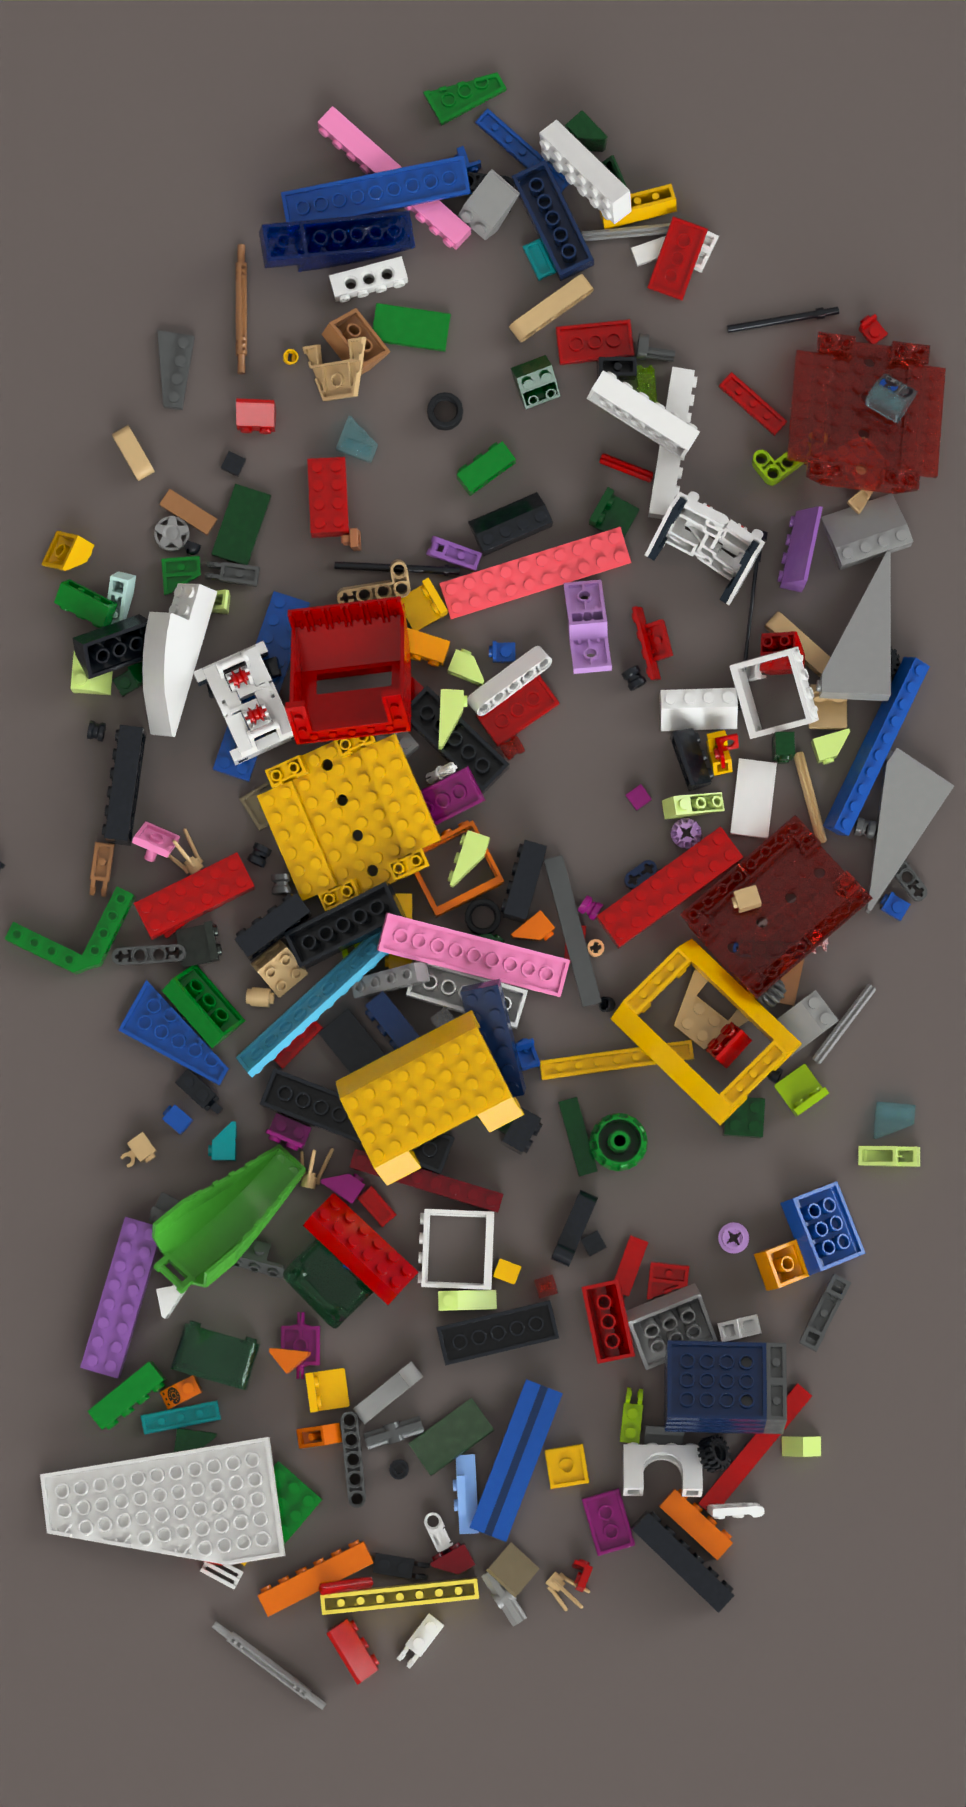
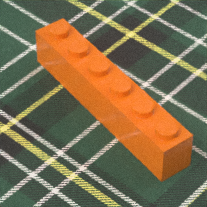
M356 1540L348 1544V1549L342 1551L340 1548L330 1553L332 1557L326 1560L322 1557L314 1561L313 1567L307 1569L304 1566L295 1571V1576L289 1578L287 1575L277 1580L279 1584L273 1587L269 1584L261 1588V1593L257 1596L267 1616L269 1617L318 1592L320 1583L340 1581L373 1564L374 1560L365 1542Z

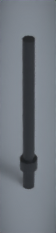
M821 307L816 308L815 311L727 325V331L731 333L817 318V320L825 319V316L839 314V308L824 309Z

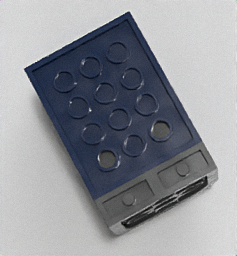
M667 1340L664 1367V1431L783 1434L787 1422L786 1343Z

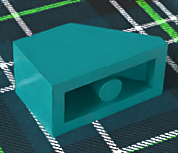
M232 1121L212 1140V1145H208V1156H212V1161H236V1121Z

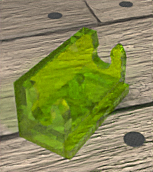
M637 365V392H643L649 397V400L654 403L657 402L655 369L653 365H649L646 368H643L642 365Z

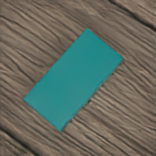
M540 238L523 246V250L538 281L556 273Z

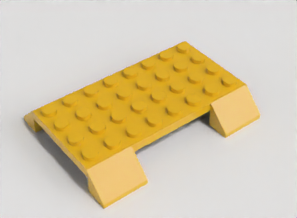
M472 1010L335 1081L340 1101L374 1169L387 1186L422 1168L414 1151L410 1150L478 1116L487 1130L492 1132L525 1115L516 1097L512 1096L479 1030L481 1027Z

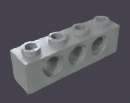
M411 963L365 975L352 986L354 998H368L378 995L382 991L387 993L429 982L427 963Z

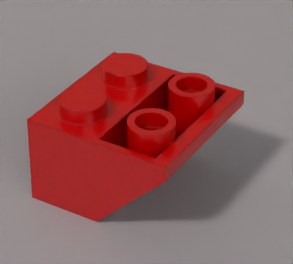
M796 631L761 634L760 656L798 646L800 654L803 655L802 662L805 667V653ZM788 656L760 663V671L769 675L793 674Z
M732 1022L726 1024L721 1029V1034L717 1038L712 1039L706 1049L726 1069L752 1041L743 1030Z

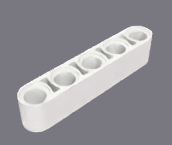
M540 646L533 647L471 693L467 703L479 716L486 715L548 669L552 664V659Z

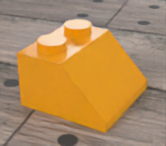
M797 1239L754 1254L766 1291L781 1288L809 1276Z

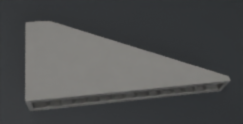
M887 551L829 659L820 680L816 681V691L819 692V698L888 701L890 698L891 551Z
M896 748L894 752L890 750L885 759L887 763L883 771L865 912L868 914L954 787L953 784L899 748Z

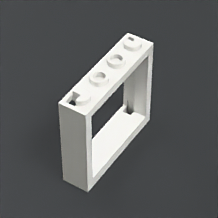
M798 646L729 666L750 739L819 720L818 708L813 700L814 692L809 686L808 671L804 669L803 655L800 654ZM788 656L806 718L762 729L745 667Z
M424 1209V1213H420V1225H424V1231L420 1232L419 1244H423V1252H419L418 1263L422 1264V1271H418V1283H421V1287L491 1290L494 1212ZM430 1215L486 1218L484 1284L428 1281Z

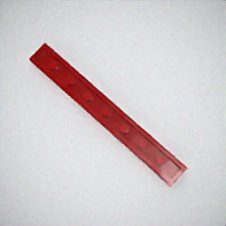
M798 1383L787 1395V1422L784 1430L812 1397ZM754 1434L698 1504L706 1511L707 1506L710 1504H724L781 1434Z

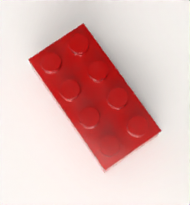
M345 457L307 459L311 537L322 538L349 535Z

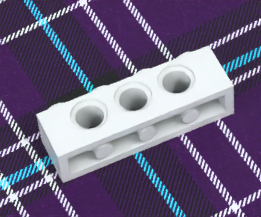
M402 256L329 275L335 302L340 301V303L347 302L356 296L358 298L366 297L369 293L375 291L376 293H381L390 287L400 288L405 283H408ZM384 273H390L392 277L390 279H384L382 275ZM366 278H372L374 282L371 284H366L364 280ZM350 282L356 284L353 289H348L346 285Z

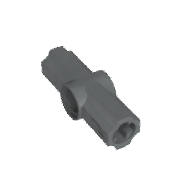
M420 1416L401 1422L383 1425L382 1428L363 1434L369 1450L384 1444L389 1445L405 1440L407 1437L424 1432Z

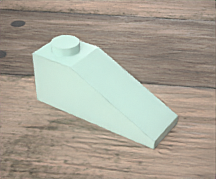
M118 571L110 576L107 599L118 604L111 624L127 618L134 594L136 575Z

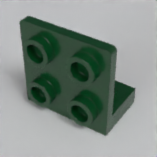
M607 487L589 519V525L602 532L621 527L623 537H625L639 512V508L615 496L614 490Z

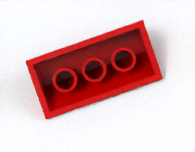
M617 1279L581 1287L597 1364L634 1357L635 1351L620 1280Z

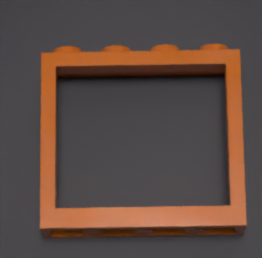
M467 820L459 823L458 828L453 831L451 828L441 833V840L427 846L423 851L427 853L459 837L468 830L480 833L474 821L469 822ZM488 848L484 858L495 878L438 907L420 872L414 874L436 918L504 884L505 881Z

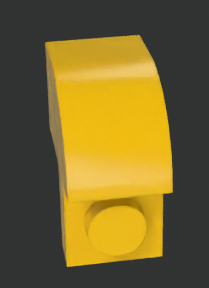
M722 730L706 734L707 751L714 776L733 772L729 750L723 751L725 756L724 769L721 768L719 759L715 760L713 748H716L715 738L726 736V731Z

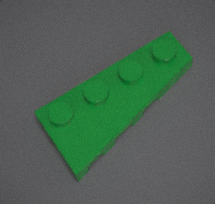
M497 72L474 78L471 81L458 82L456 85L439 87L437 90L424 91L423 95L442 126L505 92L507 88Z

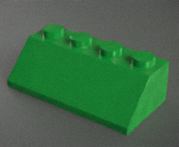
M193 965L175 976L162 990L211 1048L225 1040L245 1022V1019L198 965Z

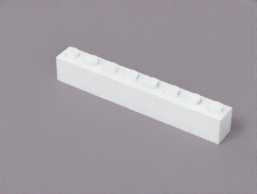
M672 367L665 410L678 414L682 421L690 423L692 413H688L689 406H693L695 396L691 392L692 388H696L697 377L694 376L695 370ZM661 445L659 446L648 517L657 519L664 518L670 504L679 493L680 486H677V479H681L683 468L680 467V460L684 461V458L681 459Z

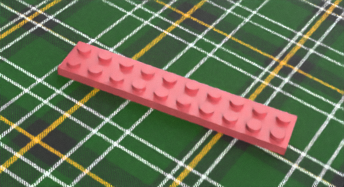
M617 527L439 584L451 620L560 586L564 583L630 564L631 560L621 527Z

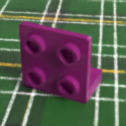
M276 1113L269 1130L267 1129L265 1133L269 1135L268 1139L279 1144L281 1141L287 1143L286 1146L288 1148L298 1151L299 1148L303 1150L312 1128Z

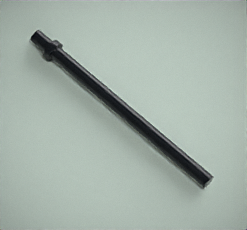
M335 562L334 568L390 572L391 564ZM396 565L393 568L394 572H403L404 570L402 565ZM406 565L408 573L444 574V576H448V574L460 575V567H449V565H445V567Z

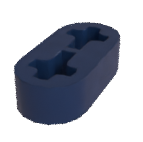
M646 860L628 872L624 879L626 887L634 889L657 872L656 864L651 860ZM644 865L653 866L651 874L646 872L642 875L641 872L645 870ZM639 874L640 878L636 880V885L628 883L630 880L629 876L634 878Z

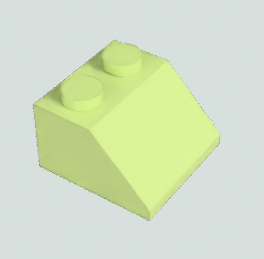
M74 651L71 677L72 692L111 695L113 671L88 679Z

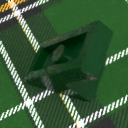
M143 662L127 667L128 671L113 679L122 697L143 685Z

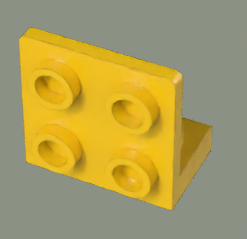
M429 577L422 581L421 586L410 591L406 597L401 598L405 605L406 619L413 630L419 631L448 614L446 606Z
M344 1368L305 1373L310 1413L350 1406Z

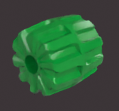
M613 1113L601 1118L595 1124L591 1131L589 1143L595 1160L601 1166L613 1171H623L636 1166L643 1159L647 1150L648 1140L643 1125L635 1117L624 1113ZM616 1136H621L624 1139L625 1144L623 1146H617L614 1143Z

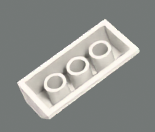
M736 688L660 690L661 732L693 728V730L737 729L738 699Z

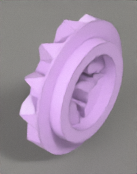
M690 818L680 819L674 823L671 829V838L677 846L685 849L691 848L701 839V827ZM692 827L690 831L691 837L686 836L681 839L683 832L680 828L687 830Z
M728 1223L719 1231L718 1241L721 1248L726 1252L739 1253L747 1247L749 1233L739 1223ZM728 1231L733 1235L736 1233L738 1234L739 1232L741 1233L740 1235H738L739 1237H737L739 1245H737V1243L735 1242H729L727 1244V1241H729L728 1239H730Z

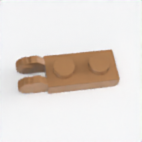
M95 842L90 875V895L92 896L96 893V881L103 882L101 896H107L115 844Z

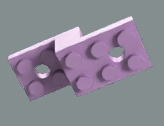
M590 580L564 583L568 635L574 674L612 671L602 581ZM587 596L588 599H581L580 597ZM588 654H594L595 656H594V657H588V656H586V655H588Z

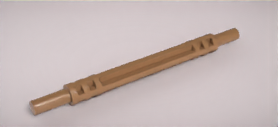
M238 244V262L236 263V356H238V374H245V356H247V263L245 262V245Z

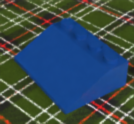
M837 1181L780 1203L794 1240L797 1239L809 1275L866 1254Z

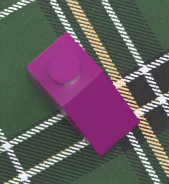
M356 1173L353 1176L345 1174L324 1178L320 1181V1183L351 1204L355 1202L365 1187V1184L362 1183L364 1179Z

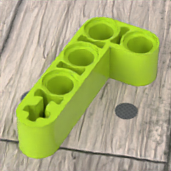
M814 431L775 461L767 451L758 450L753 455L752 466L767 485H776L822 451L825 446L826 436L822 431ZM814 439H815L816 441H817V440H821V441H820V444H819L818 442H816L815 444H813ZM803 449L807 452V455L801 456L797 451ZM762 457L766 462L760 464L756 461V458ZM788 460L792 463V466L785 467L782 462ZM775 472L777 477L770 478L768 473Z

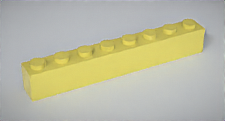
M477 1577L367 1588L326 1595L320 1594L322 1615L479 1599Z

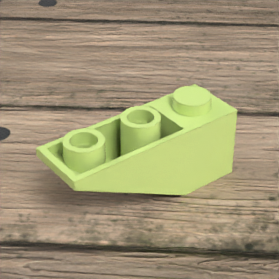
M722 792L672 796L662 800L665 819L684 818L725 811Z
M469 830L467 834L462 835L460 841L462 849L460 853H456L454 859L456 867L454 871H450L448 877L450 887L453 888L485 857L490 837Z

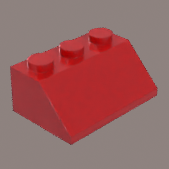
M346 1618L328 1629L326 1634L358 1685L378 1671L377 1665L380 1663L374 1653L370 1655L367 1648L369 1645L365 1638H360L356 1632L359 1628L355 1621H350Z

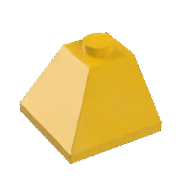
M56 531L41 565L67 571L86 563L95 545L79 535Z

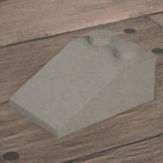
M491 169L466 201L458 217L484 240H487L499 230L520 193Z
M816 990L777 1019L802 1043L791 1056L839 1021Z

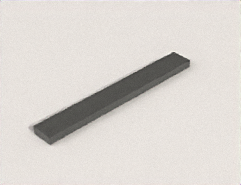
M563 856L544 859L582 1007L599 1004L602 1001Z

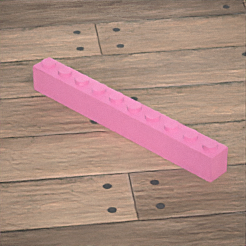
M333 106L317 122L319 133L325 138L328 136L338 150L342 149L346 152L347 158L352 162L356 161L365 174L402 168ZM440 200L404 207L407 211L411 210L416 214L415 218L422 224L425 222L434 235L442 237V241L449 248L453 247L457 250L471 235V228Z

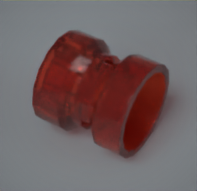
M517 735L513 736L510 741H504L499 744L508 761L514 758V755L525 752Z

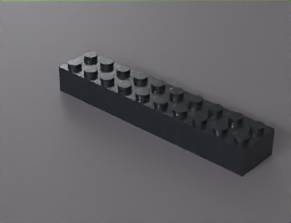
M273 1069L260 1102L261 1106L362 1144L340 1101L338 1092L278 1069ZM443 1133L410 1151H414L422 1168L441 1175L455 1138Z

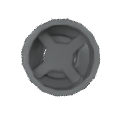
M858 817L854 835H864L869 839H873L877 821H867L862 817Z
M290 874L271 875L272 882L275 883L272 888L273 895H287L291 893V887L288 884L291 880Z

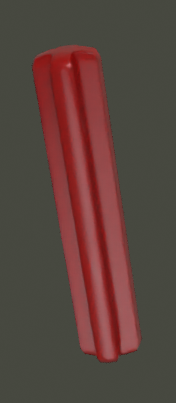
M605 453L601 455L599 460L600 464L646 482H651L654 475L649 470Z
M368 1576L320 1583L318 1590L321 1595L372 1588L374 1582L372 1577Z

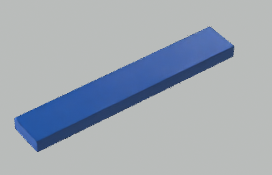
M488 108L475 121L483 131L526 169L544 161V158ZM546 161L562 193L569 183L561 172L558 173L553 165Z

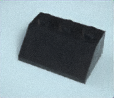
M693 728L672 732L670 739L688 791L710 785L713 774L711 769L706 767L705 761H707L705 751L700 750L699 743H701L698 732L694 733Z

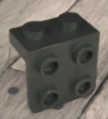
M212 921L204 922V925L178 929L176 931L177 944L184 946L187 950V957L181 961L183 967L220 961L219 955H222L221 945L216 942V936H219L217 925H213Z

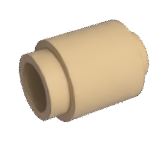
M252 987V989H247L246 1004L267 1008L270 1007V1004H274L275 993L271 992V988Z

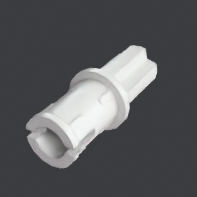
M450 762L444 766H437L434 771L426 774V778L431 776L426 781L429 784H434L456 772L457 765L454 762Z

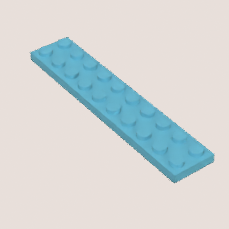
M381 932L363 940L236 1057L251 1077L260 1073L268 1062L274 1060L280 1051L291 1044L292 1040L302 1034L312 1022L318 1020L326 1009L332 1007L338 998L345 995L349 988L356 982H359L384 956L389 955V953L377 951Z

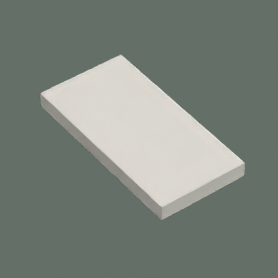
M739 758L730 834L768 839L777 763Z

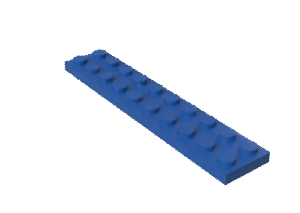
M462 155L281 192L287 230H294L471 194L465 156Z
M274 591L256 644L264 641L269 656L262 658V660L275 656L278 658L282 676L273 678L272 682L278 694H280L291 662L292 628L288 619V610L308 608L310 603ZM253 695L249 698L242 700L241 703L244 704L255 699L256 697L255 695ZM227 726L213 770L249 782L258 756L235 765L229 751L238 747ZM266 733L254 738V741L265 737Z

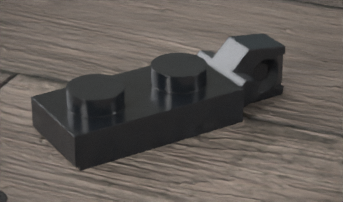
M189 1069L175 1082L206 1111L211 1108L215 1113L219 1114L223 1110L216 1103L219 1099L216 1094Z

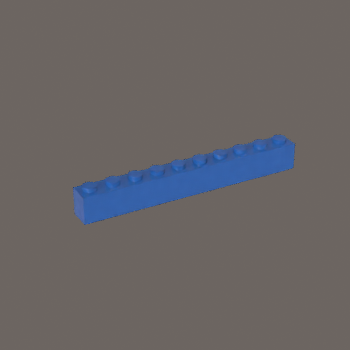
M903 657L891 682L890 698L888 701H882L823 824V827L837 835L849 836L930 666L916 657Z

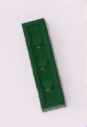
M577 1097L558 1102L579 1177L598 1172L594 1156L590 1150L589 1138Z

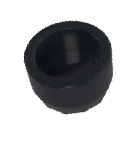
M188 540L185 545V550L190 555L198 554L201 545Z
M602 997L599 1009L602 1012L613 1011L616 1005L614 999Z
M783 1069L772 1070V1073L767 1075L768 1079L777 1083Z

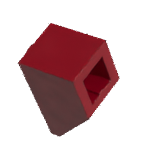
M459 1542L450 1546L449 1552L443 1554L441 1551L432 1556L433 1561L430 1562L431 1567L458 1575L476 1565L465 1543L460 1545Z

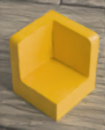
M500 1258L493 1277L515 1284L521 1266Z

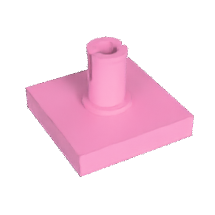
M145 821L135 834L132 843L147 849L144 859L154 862L157 854L167 858L175 848L172 841L176 840L179 842L180 836Z

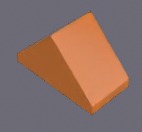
M269 1348V1353L285 1373H290L311 1354L309 1351Z

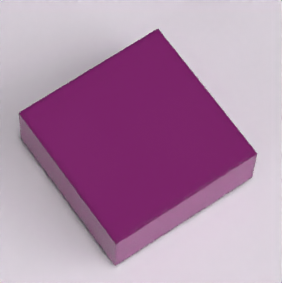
M641 784L625 795L636 811L652 800Z

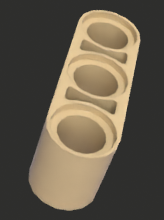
M129 425L112 434L138 481L155 472Z

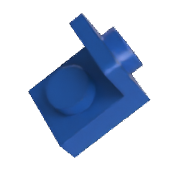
M493 641L492 646H489V657H493V663H513L515 661V642L496 643V641Z
M891 892L889 895L885 894L880 902L883 905L880 910L899 921L902 920L910 906V903L896 896L894 892Z

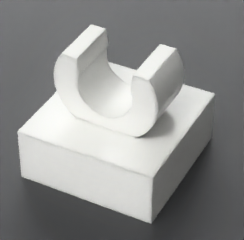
M760 663L746 667L748 681L766 678V675H762L760 671Z

